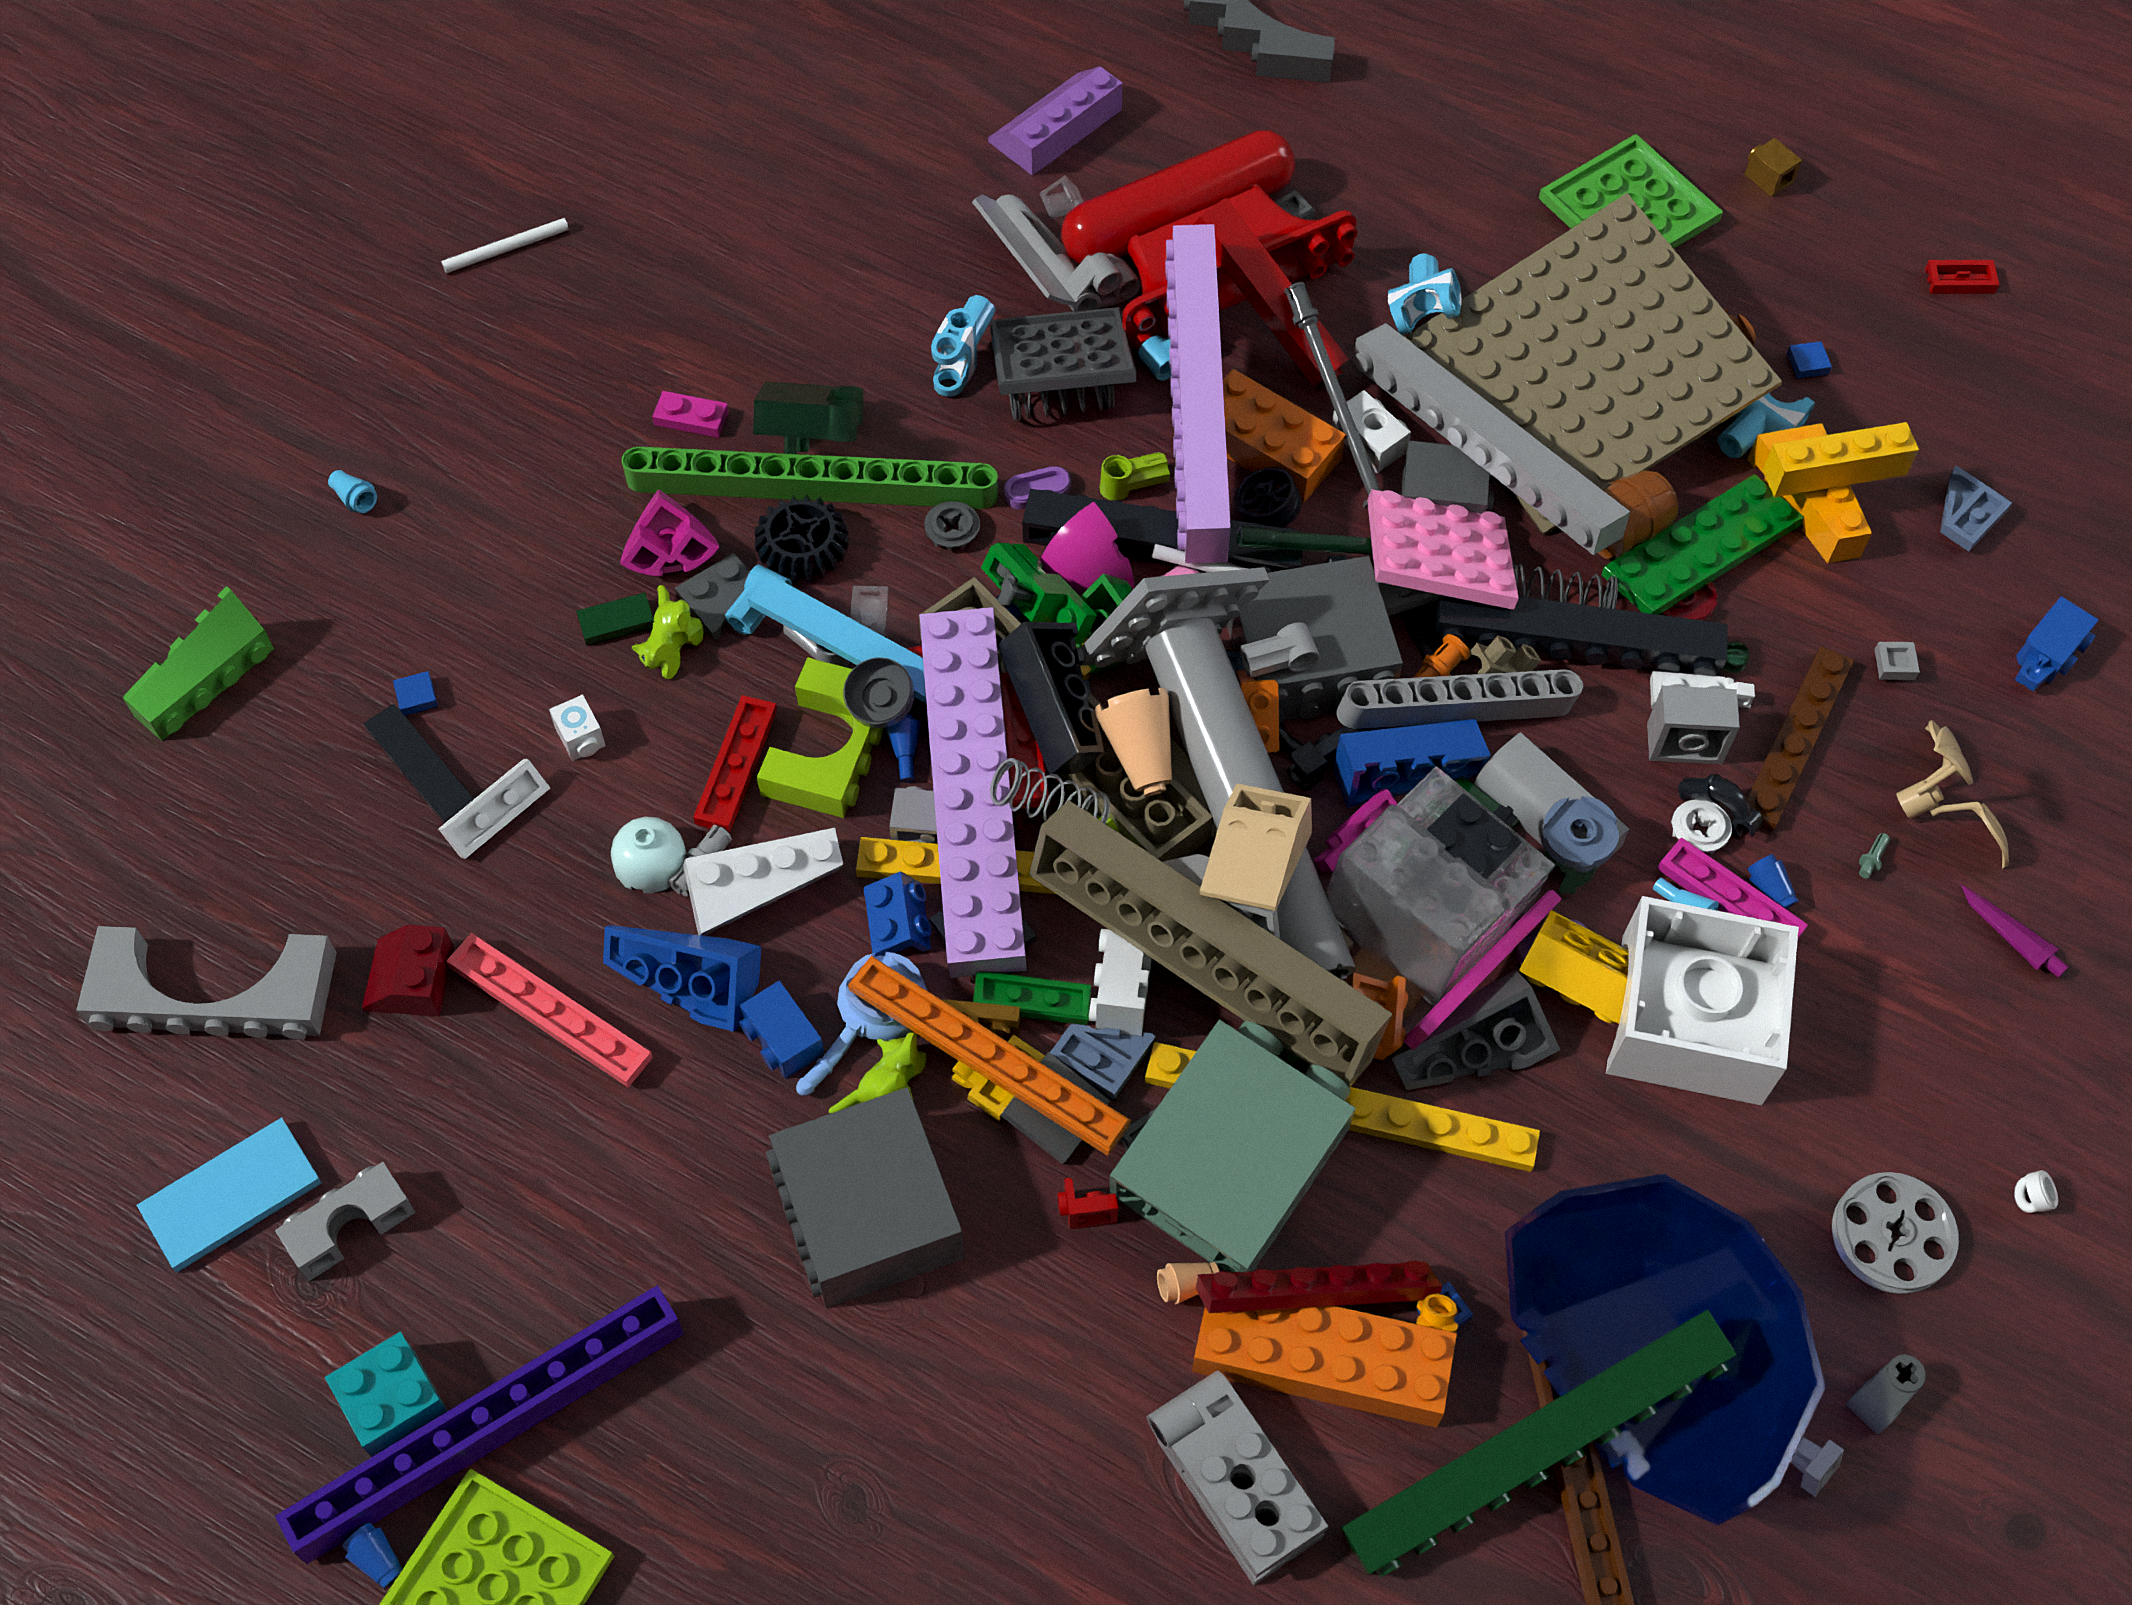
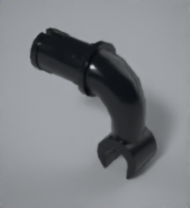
M1710 774L1707 778L1686 777L1679 783L1678 793L1684 801L1695 799L1708 800L1711 803L1722 802L1727 805L1735 817L1731 822L1732 831L1739 838L1747 828L1753 838L1762 826L1763 817L1757 810L1750 808L1745 794L1738 785L1726 778H1722L1719 774Z

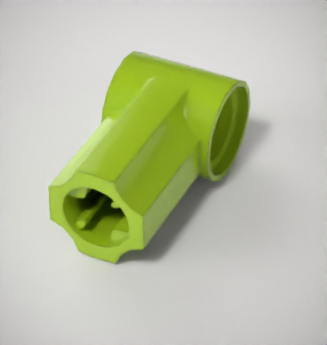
M1160 452L1127 459L1120 455L1109 456L1102 463L1100 493L1108 500L1120 501L1129 495L1130 490L1168 482L1170 477L1168 461L1164 453Z

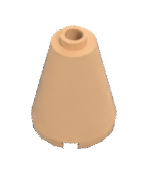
M1158 688L1160 695H1150L1149 689L1125 693L1107 700L1108 708L1103 710L1100 704L1095 708L1096 717L1135 791H1144L1145 796H1153L1165 792V785L1172 782L1169 695L1164 688Z

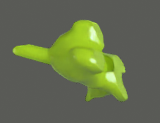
M659 585L657 588L659 607L654 614L651 635L646 642L633 645L632 650L639 655V659L646 668L652 670L661 667L662 676L665 679H672L680 666V650L685 644L697 646L701 643L704 629L700 619L690 616V607L686 601H671L666 587Z
M914 1032L908 1033L904 1038L890 1039L888 1041L880 1038L877 1039V1043L882 1048L883 1057L873 1068L865 1073L858 1089L829 1109V1114L908 1087L911 1094L908 1082L923 1071L926 1063V1053L917 1051V1034Z

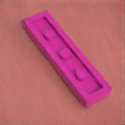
M1682 837L1662 859L1657 868L1689 892L1718 901V911L1799 927L1798 939L1808 926L1807 923Z

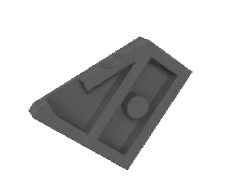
M735 553L675 587L678 598L688 603L692 615L700 619L703 628L714 641L722 634L721 628L726 622L725 614L744 591L745 581L750 573Z

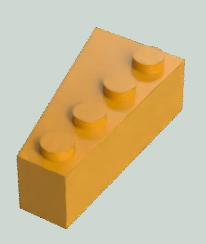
M1819 423L1757 434L1747 460L1753 468L1758 467L1764 474L1763 467L1773 444L1825 436L1827 433L1823 424ZM1765 477L1764 482L1769 486L1768 481ZM1850 485L1781 496L1804 516L1802 531L1827 563L1861 557L1872 532Z

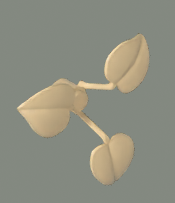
M1933 720L1928 721L1929 725L1925 729L1930 731L1935 741L1934 751L1944 756L1943 766L1925 780L1896 793L1900 805L1909 819L1929 810L1933 816L1943 812L1975 811L1983 819L2002 850V869L2009 865V854L2006 835L2000 823L1985 803L1969 802L1938 805L1939 801L1944 800L1937 785L1938 783L1955 773L1957 777L1962 775L1967 784L1971 785L1973 784V777L1958 742L1948 727L1940 728Z

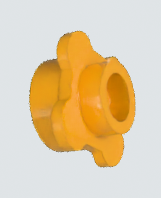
M1431 1294L1425 1300L1418 1301L1417 1308L1420 1310V1316L1417 1318L1418 1325L1453 1333L1457 1331L1458 1324L1454 1322V1317L1457 1315L1458 1310L1452 1299L1441 1294Z

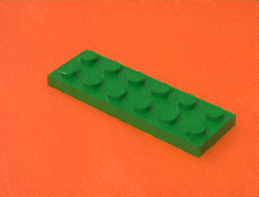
M1754 474L1657 534L1654 539L1644 541L1629 552L1605 565L1602 576L1607 581L1611 576H1616L1618 579V591L1642 613L1659 615L1801 526L1804 516L1781 496L1774 497L1770 487Z

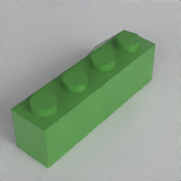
M227 586L217 595L222 600L210 613L204 609L195 619L199 625L187 638L182 639L178 637L170 646L168 658L162 664L155 662L122 697L133 716L161 741L171 733L179 730L184 722L199 710L207 707L212 699L227 687L234 685L244 673L255 664L262 662L274 650L263 627Z

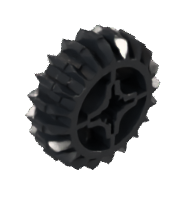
M806 494L803 500H797L792 495L791 502L788 503L779 499L778 508L768 506L767 515L759 516V526H756L754 531L755 551L758 552L759 561L762 563V566L767 565L768 569L776 573L778 572V574L786 578L792 576L795 584L801 577H806L809 583H811L814 575L824 579L826 569L835 572L837 562H843L845 557L844 551H848L849 542L847 536L849 534L848 527L844 523V517L841 515V512H836L832 503L824 505L821 497L812 502L811 498Z

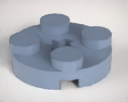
M1582 796L1581 799L1569 800V797L1561 799L1551 806L1545 816L1542 826V846L1560 864L1574 868L1578 872H1589L1593 867L1600 866L1608 861L1616 849L1619 841L1616 816L1606 804L1593 797ZM1582 826L1587 828L1586 836L1588 838L1579 839L1575 837L1571 828L1574 827L1578 830Z

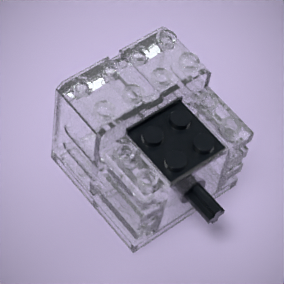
M1437 766L1397 805L1391 804L1340 854L1326 891L1327 899L1337 923L1365 951L1395 976L1405 977L1406 983L1433 1007L1533 906V901L1541 891L1540 888L1545 884L1548 879L1547 876L1555 866L1554 863L1510 828L1518 819L1513 814L1514 810L1510 806L1504 807L1501 804L1492 813Z

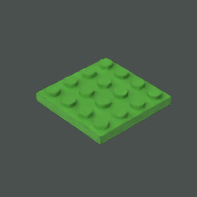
M1637 134L1542 188L1538 198L1572 229L1628 193L1673 249L1719 222L1723 214L1720 208Z

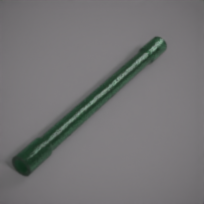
M1239 526L1236 536L1238 548L1266 550L1277 548L1373 555L1371 537L1276 531L1270 528Z

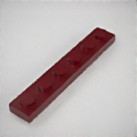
M1408 1261L1407 1263H1371L1369 1265L1354 1266L1334 1265L1332 1267L1319 1268L1296 1267L1284 1270L1258 1269L1255 1271L1231 1273L1220 1271L1213 1274H1198L1195 1288L1210 1314L1425 1300L1431 1294H1441L1442 1284L1426 1261Z

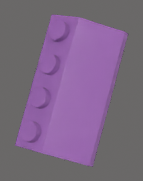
M1101 66L1079 72L988 137V142L1033 176L1122 110L1123 83Z

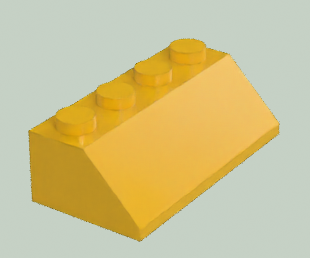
M1551 910L1519 971L1525 974L1526 979L1540 987L1548 986L1559 992L1565 1001L1573 1005L1582 1004L1595 1011V1015L1601 1020L1610 1024H1619L1627 984L1629 950Z

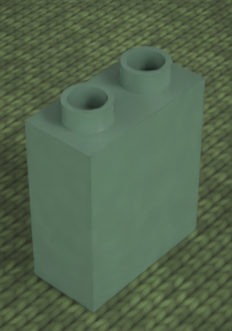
M1219 1019L1110 1174V1194L1116 1193V1199L1208 1262H1215L1220 1270L1230 1273L1248 1272L1255 1270L1348 1132L1356 1108L1345 1102L1351 1093L1348 1085L1331 1071L1312 1064L1306 1073L1303 1074L1278 1058L1283 1050V1045L1265 1028L1251 1021H1244L1237 1031Z

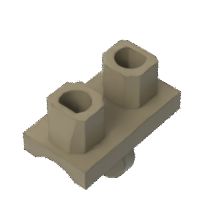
M1498 635L1489 646L1476 643L1470 650L1474 656L1480 658L1482 663V669L1477 674L1532 671L1541 661L1533 647L1523 644L1516 650L1512 642Z

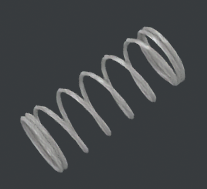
M1014 758L1003 761L993 776L990 795L995 805L1004 806L1009 803L1012 811H1017L1021 808L1029 793V772L1037 771L1043 778L1036 783L1028 797L1026 812L1029 817L1033 818L1042 809L1047 795L1046 779L1051 777L1056 778L1060 784L1048 796L1043 810L1044 821L1047 820L1048 804L1057 789L1061 787L1059 809L1063 806L1064 801L1063 785L1072 784L1077 790L1070 795L1067 801H1071L1073 796L1078 793L1077 806L1081 807L1080 791H1090L1092 794L1085 800L1081 809L1087 811L1091 802L1095 799L1094 817L1097 818V797L1101 796L1104 801V809L1100 821L1104 824L1107 823L1110 813L1109 798L1105 793L1100 791L1094 792L1091 787L1084 786L1079 788L1074 781L1070 780L1062 782L1061 778L1056 774L1045 776V773L1040 768L1034 767L1028 770L1024 762ZM1015 765L1016 775L1013 786L1006 798L999 802L996 795L999 781L1004 773L1011 766ZM1021 765H1022L1023 768L1026 770L1023 774H1022V767H1021ZM1027 774L1025 794L1020 804L1015 808L1012 805V800L1019 790L1022 778ZM1044 781V793L1040 806L1034 814H1030L1031 798L1040 783Z

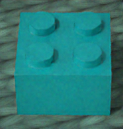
M401 1331L324 1377L361 1446L371 1457L448 1412L415 1351Z

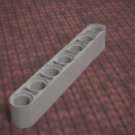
M1570 670L1356 681L1348 686L1336 712L1339 721L1344 726L1353 729L1426 725L1476 719V722L1560 717L1566 715L1571 710L1582 692L1583 682L1576 673Z

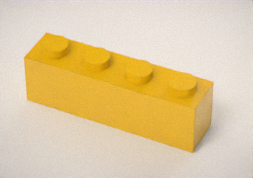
M1907 422L1773 444L1763 467V472L1773 496L1779 497L1905 476L1908 474L1919 448Z

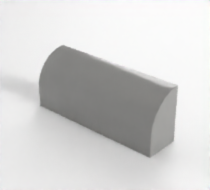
M1521 732L1492 756L1474 782L1481 791L1498 804H1502L1504 807L1510 806L1514 810L1513 814L1520 820L1519 825L1541 845L1543 822L1553 804L1569 797V800L1581 799L1582 796L1593 797ZM1617 817L1616 825L1619 841L1614 853L1623 846L1629 828ZM1583 826L1579 830L1574 827L1571 828L1575 837L1579 839L1588 838L1586 836L1587 828Z

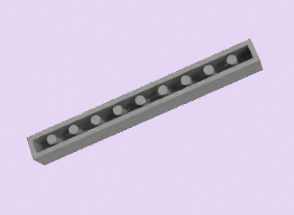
M1387 323L1356 338L1353 366L1592 555L1623 538L1630 515L1628 509Z

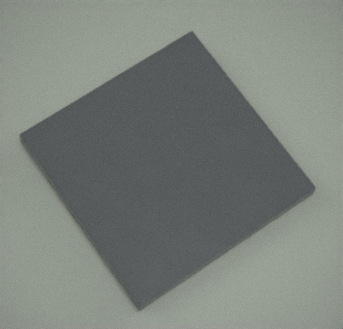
M1119 307L992 319L989 323L1000 395L1136 382V369L1127 334L1122 327V314Z

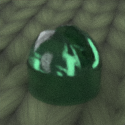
M1739 641L1727 643V661L1723 669L1733 673L1744 670L1750 658L1748 647Z

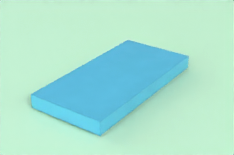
M281 1117L137 1204V1207L171 1267L177 1273L322 1184Z

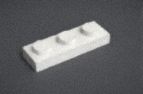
M523 759L438 828V830L461 858L466 859L547 792L550 787L528 759Z

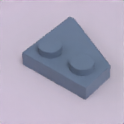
M1956 465L1949 476L1940 532L1969 552L2009 510L2012 502Z
M1070 1024L1050 1053L1092 1087L1115 1100L1152 1048L1156 1036L1144 1032L1143 1036L1120 1034V1029L1103 1028L1097 1030L1086 1025Z

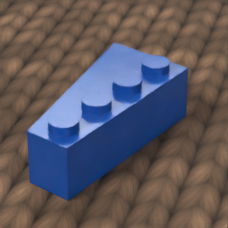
M1476 719L1457 720L1453 722L1340 734L1333 773L1346 807L1350 808L1365 804L1382 789H1388L1394 797L1455 782L1462 776L1466 779L1478 776L1490 760L1491 755Z

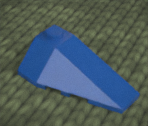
M614 925L605 926L603 963L639 986L645 984L662 995L661 1000L669 1005L675 1003L690 1012V1018L700 1024L729 1031L738 1029L739 1022L743 1018L740 1005L753 997L759 984L761 946L727 938Z

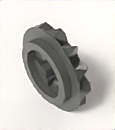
M948 501L938 504L928 512L925 518L926 537L933 541L935 547L941 545L946 547L948 551L952 547L964 549L967 543L975 542L976 535L980 531L978 514L972 507L962 502ZM958 523V531L952 529L950 532H946V524L952 526Z

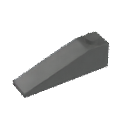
M1515 970L1482 987L1463 1001L1414 1051L1405 1044L1391 1054L1390 1058L1406 1090L1452 1082L1454 1078L1472 1074L1480 1077L1490 1075V1071L1511 1067L1512 1070L1527 1068L1560 1051V1048L1531 985Z

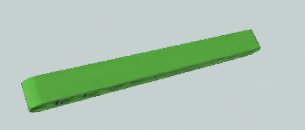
M633 447L628 449L622 456V466L627 485L633 491L643 493H656L659 489L665 494L791 500L792 495L797 500H803L806 494H808L811 501L821 497L823 501L930 507H935L948 501L965 503L973 509L990 508L998 500L997 471L991 465L984 463L657 447Z

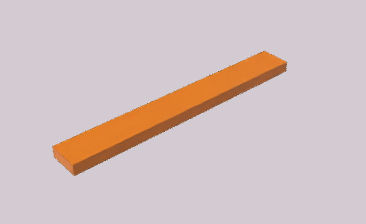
M870 956L848 984L849 991L1105 1155L1109 1156L1130 1127L1131 1120L873 956Z

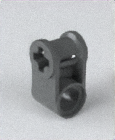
M1906 1354L1898 1355L1882 1367L1873 1378L1867 1380L1845 1405L1875 1434L1879 1435L1902 1412L1903 1406L1923 1386L1926 1378L1924 1366L1913 1356ZM1899 1372L1905 1376L1902 1383L1896 1379Z

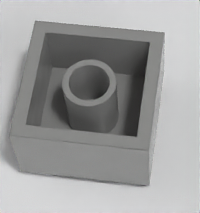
M1682 684L1662 685L1647 722L1649 761L1722 765L1740 728L1737 689H1723L1720 686L1703 688L1686 687Z

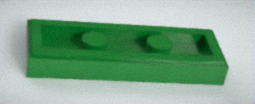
M978 971L975 977L973 1002L1020 1007V1017L1087 1025L1089 1021L1091 985Z

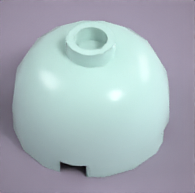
M641 817L631 820L618 831L612 842L611 860L616 877L625 887L629 889L631 887L642 889L643 893L652 894L668 889L670 887L668 884L669 879L679 870L687 858V852L680 833L671 823L656 817Z

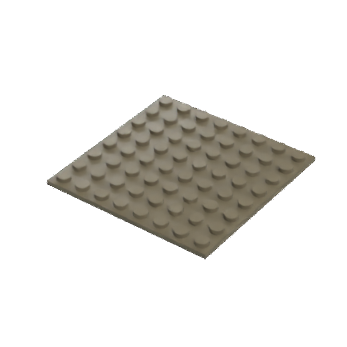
M1628 193L1461 300L1459 316L1447 319L1442 312L1405 336L1412 344L1602 490L1622 477H1627L1640 471H1647L1782 385V380ZM1511 490L1544 536L1557 528L1556 525Z

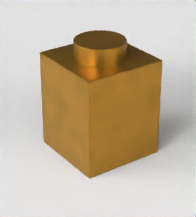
M1773 138L1764 145H1757L1748 156L1749 162L1744 175L1769 196L1773 197L1794 183L1802 160L1776 138Z

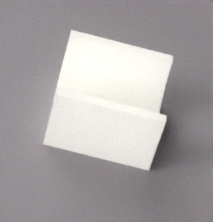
M1642 896L1622 937L1621 947L1629 950L1628 976L1620 1022L1611 1053L1607 1060L1606 1074L1762 1106L1787 1069L1799 927Z

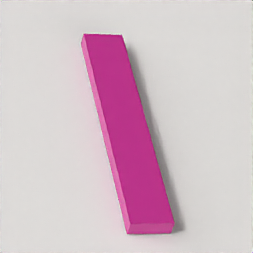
M1554 890L1546 892L1404 1037V1042L1414 1051L1562 898Z

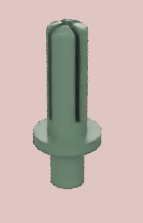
M1878 834L1869 853L1863 854L1860 857L1859 864L1861 869L1859 875L1862 878L1867 879L1872 872H1878L1881 869L1882 862L1880 859L1890 842V837L1887 834Z

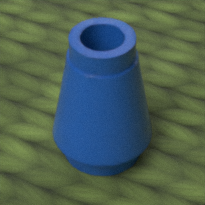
M1774 854L1762 858L1747 869L1751 875L1749 880L1758 890L1783 908L1788 909L1799 901L1783 861H1778Z
M370 1522L356 1530L342 1545L347 1552L345 1558L377 1584H380L384 1590L393 1585L403 1570L380 1527L375 1529Z

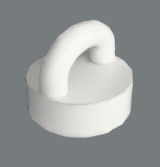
M2039 1170L2028 1173L2017 1182L2015 1187V1200L2018 1207L2024 1212L2042 1213L2057 1208V1190L2047 1172ZM2026 1188H2027V1192H2028L2029 1198H2030V1200H2031V1203L2027 1202V1200H2026V1197H2025V1190H2026Z

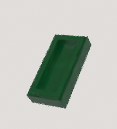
M645 592L576 611L586 646L653 628L654 619Z

